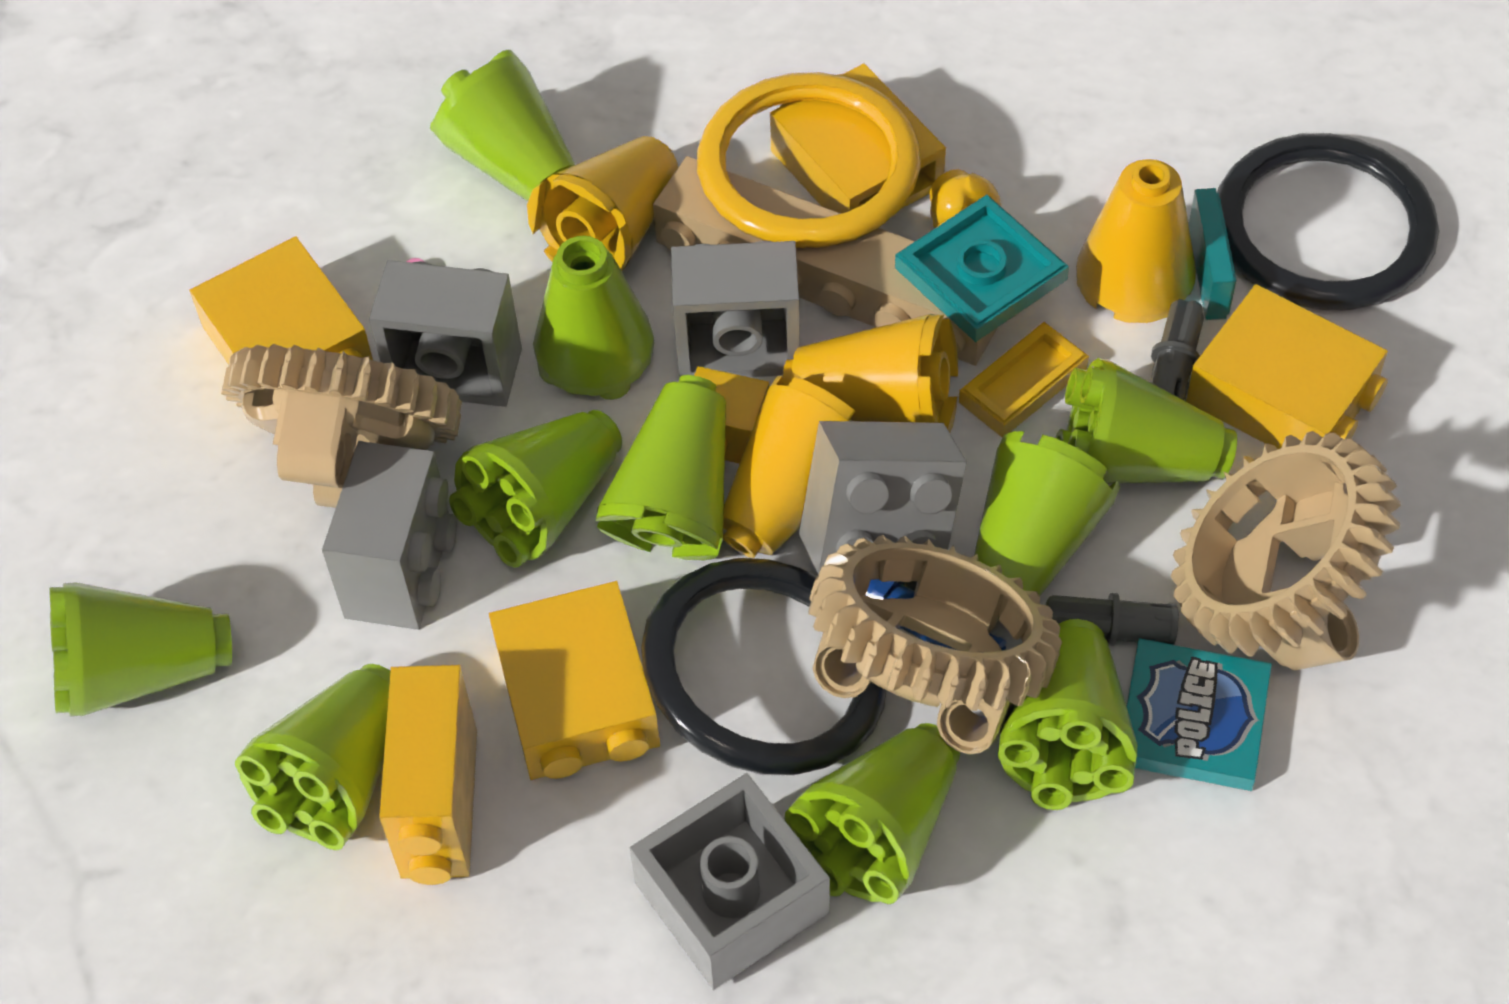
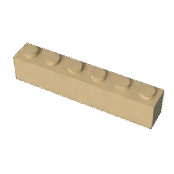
M689 156L685 157L653 204L656 241L665 245L670 250L671 247L694 246L697 244L719 245L763 241L743 233L720 215L704 194L697 174V159ZM727 171L732 185L743 198L754 206L775 215L808 219L825 218L841 214ZM879 228L846 243L829 247L796 248L799 298L820 305L834 315L848 316L874 327L928 314L944 315L943 319H949L895 269V254L915 242L913 240ZM951 321L956 339L958 359L976 366L997 328L975 343Z

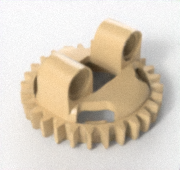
M272 344L269 348L261 345H255L252 348L244 347L230 356L221 392L222 395L226 396L227 401L237 402L236 406L242 408L249 422L275 434L273 445H278L277 471L280 479L313 484L315 503L318 506L332 508L337 506L358 441L427 450L431 445H434V442L445 444L447 440L454 441L455 437L458 436L462 401L459 399V395L454 389L449 388L446 383L436 382L433 376L418 375L415 369H402L394 366L393 362L382 363L370 360L369 356L361 358L347 355L344 351L341 354L327 352L319 347L316 350L304 349L293 345L291 348H285L276 344Z
M1311 431L1306 433L1301 441L1297 437L1288 435L1285 437L1280 449L1267 443L1264 444L1262 456L1256 460L1252 457L1243 456V468L1234 475L1224 472L1227 481L1217 491L1206 490L1210 500L1203 509H1192L1191 511L1193 518L1196 520L1194 526L1183 529L1180 532L1182 540L1187 545L1174 551L1173 557L1179 564V567L1172 571L1171 578L1177 585L1173 596L1182 607L1181 613L1212 645L1219 644L1231 654L1239 648L1250 657H1253L1261 646L1281 666H1287L1292 670H1301L1351 660L1356 655L1359 647L1358 626L1353 613L1343 601L1349 595L1353 598L1364 599L1367 594L1359 584L1361 580H1371L1372 577L1381 576L1383 571L1378 567L1381 556L1392 553L1394 550V546L1385 538V535L1400 528V523L1391 513L1401 506V501L1392 493L1397 485L1386 473L1387 469L1373 454L1370 455L1351 438H1340L1334 432L1327 433L1324 437H1321L1319 434ZM1265 491H1268L1277 500L1274 509L1248 536L1237 541L1228 532V529L1233 522L1238 524L1242 517L1260 501L1258 497ZM1281 541H1284L1300 558L1307 557L1312 561H1319L1307 575L1290 588L1271 592Z
M881 535L873 543L865 538L856 540L853 546L850 544L842 545L837 552L827 556L818 577L815 579L809 598L811 604L808 612L816 617L813 628L816 631L823 632L812 669L815 679L825 691L833 696L851 698L864 692L868 685L873 682L893 694L914 702L938 707L941 704L937 718L940 736L947 745L956 751L967 754L981 753L988 749L1001 731V727L1013 704L1022 706L1026 695L1036 699L1040 694L1041 688L1048 687L1060 654L1059 650L1062 644L1059 637L1060 626L1056 620L1052 619L1053 611L1051 608L1040 604V596L1037 591L1023 590L1021 578H1007L1002 574L1001 565L989 567L979 562L978 554L970 558L956 553L954 545L949 550L935 547L930 539L924 544L912 543L906 535L902 536L897 542H892L884 535ZM879 579L881 582H917L914 598L876 599L866 596L870 581ZM998 617H1000L999 621L1010 632L1013 639L1018 640L1020 638L1022 644L1002 651L997 642L989 635L995 627ZM901 626H904L954 649L931 644L899 629ZM979 709L984 713L986 718L978 716L972 711H977Z

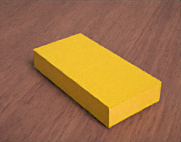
M1043 322L959 390V403L1003 438L1005 434L1012 432L1065 388L1074 368L1086 370L1089 356L1046 322Z

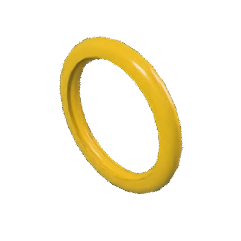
M822 72L789 73L764 79L740 90L721 105L704 129L697 149V174L704 194L720 215L743 233L763 241H795L796 248L829 247L854 241L879 229L902 208L915 188L921 168L920 145L912 125L891 99L872 86L857 80ZM816 100L841 104L862 113L874 121L884 132L891 151V167L886 182L879 192L866 203L838 215L808 219L775 215L754 206L743 198L732 185L726 169V152L731 137L739 126L753 115L780 104L793 101Z

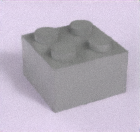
M758 241L755 243L697 244L694 246L671 247L672 304L679 378L682 375H694L697 366L746 377L783 376L786 360L793 359L796 349L800 347L799 292L795 241Z
M387 260L369 317L380 362H393L394 366L402 369H415L418 375L433 376L436 382L446 383L449 388L454 389L462 402L507 407L522 351L509 274L493 272L483 268L463 269L436 266L427 262L409 263Z
M819 421L799 535L818 575L828 555L837 552L842 545L850 544L853 546L856 540L865 538L873 543L877 537L884 535L892 542H897L902 536L906 535L912 543L924 544L930 539L935 547L948 550L967 461L944 423Z
M358 441L322 548L344 619L419 630L426 606L433 607L436 604L441 585V572L438 565L442 552L449 553L454 546L457 518L456 515L449 514L447 507L448 481L447 479L440 478L434 451Z
M745 773L629 847L636 885L713 990L830 913L829 876L748 773Z

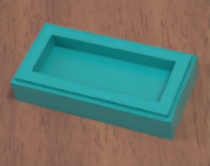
M1216 188L1195 189L1189 218V229L1205 320L1226 319L1230 313L1237 280L1219 192H1216Z

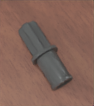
M1178 299L1170 305L1161 342L1152 348L1151 359L1154 367L1150 382L1184 400L1193 365L1200 357L1196 348L1204 315L1202 313L1203 307L1199 302L1195 300L1188 302Z
M1110 593L1108 599L1052 595L1048 597L1045 604L1053 611L1052 619L1056 620L1058 624L1071 619H1082L1094 623L1102 630L1109 646H1114L1117 640L1138 641L1139 638L1174 645L1177 639L1179 626L1177 603L1162 604L1120 600L1118 593Z

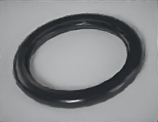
M1301 133L1274 139L1254 148L1235 163L1217 190L1220 196L1234 266L1252 283L1297 305L1320 310H1352L1379 304L1403 292L1425 272L1436 253L1439 236L1437 213L1424 183L1404 162L1386 150L1357 138L1331 133ZM1302 161H1328L1348 165L1372 175L1388 186L1401 200L1407 212L1409 222L1407 243L1394 263L1387 269L1370 277L1351 281H1323L1300 276L1279 267L1261 254L1250 241L1244 228L1243 207L1246 195L1260 177L1283 165Z
M735 558L707 564L681 577L659 597L646 620L641 644L644 675L659 710L675 731L700 752L730 767L761 775H798L827 768L851 755L873 733L884 710L887 691L873 682L868 685L864 692L852 698L844 716L830 730L813 739L801 742L767 743L743 737L717 724L696 706L684 690L677 674L674 654L677 633L687 614L701 601L720 592L735 589H757L788 596L810 607L811 600L809 598L815 579L818 576L800 567L770 559Z

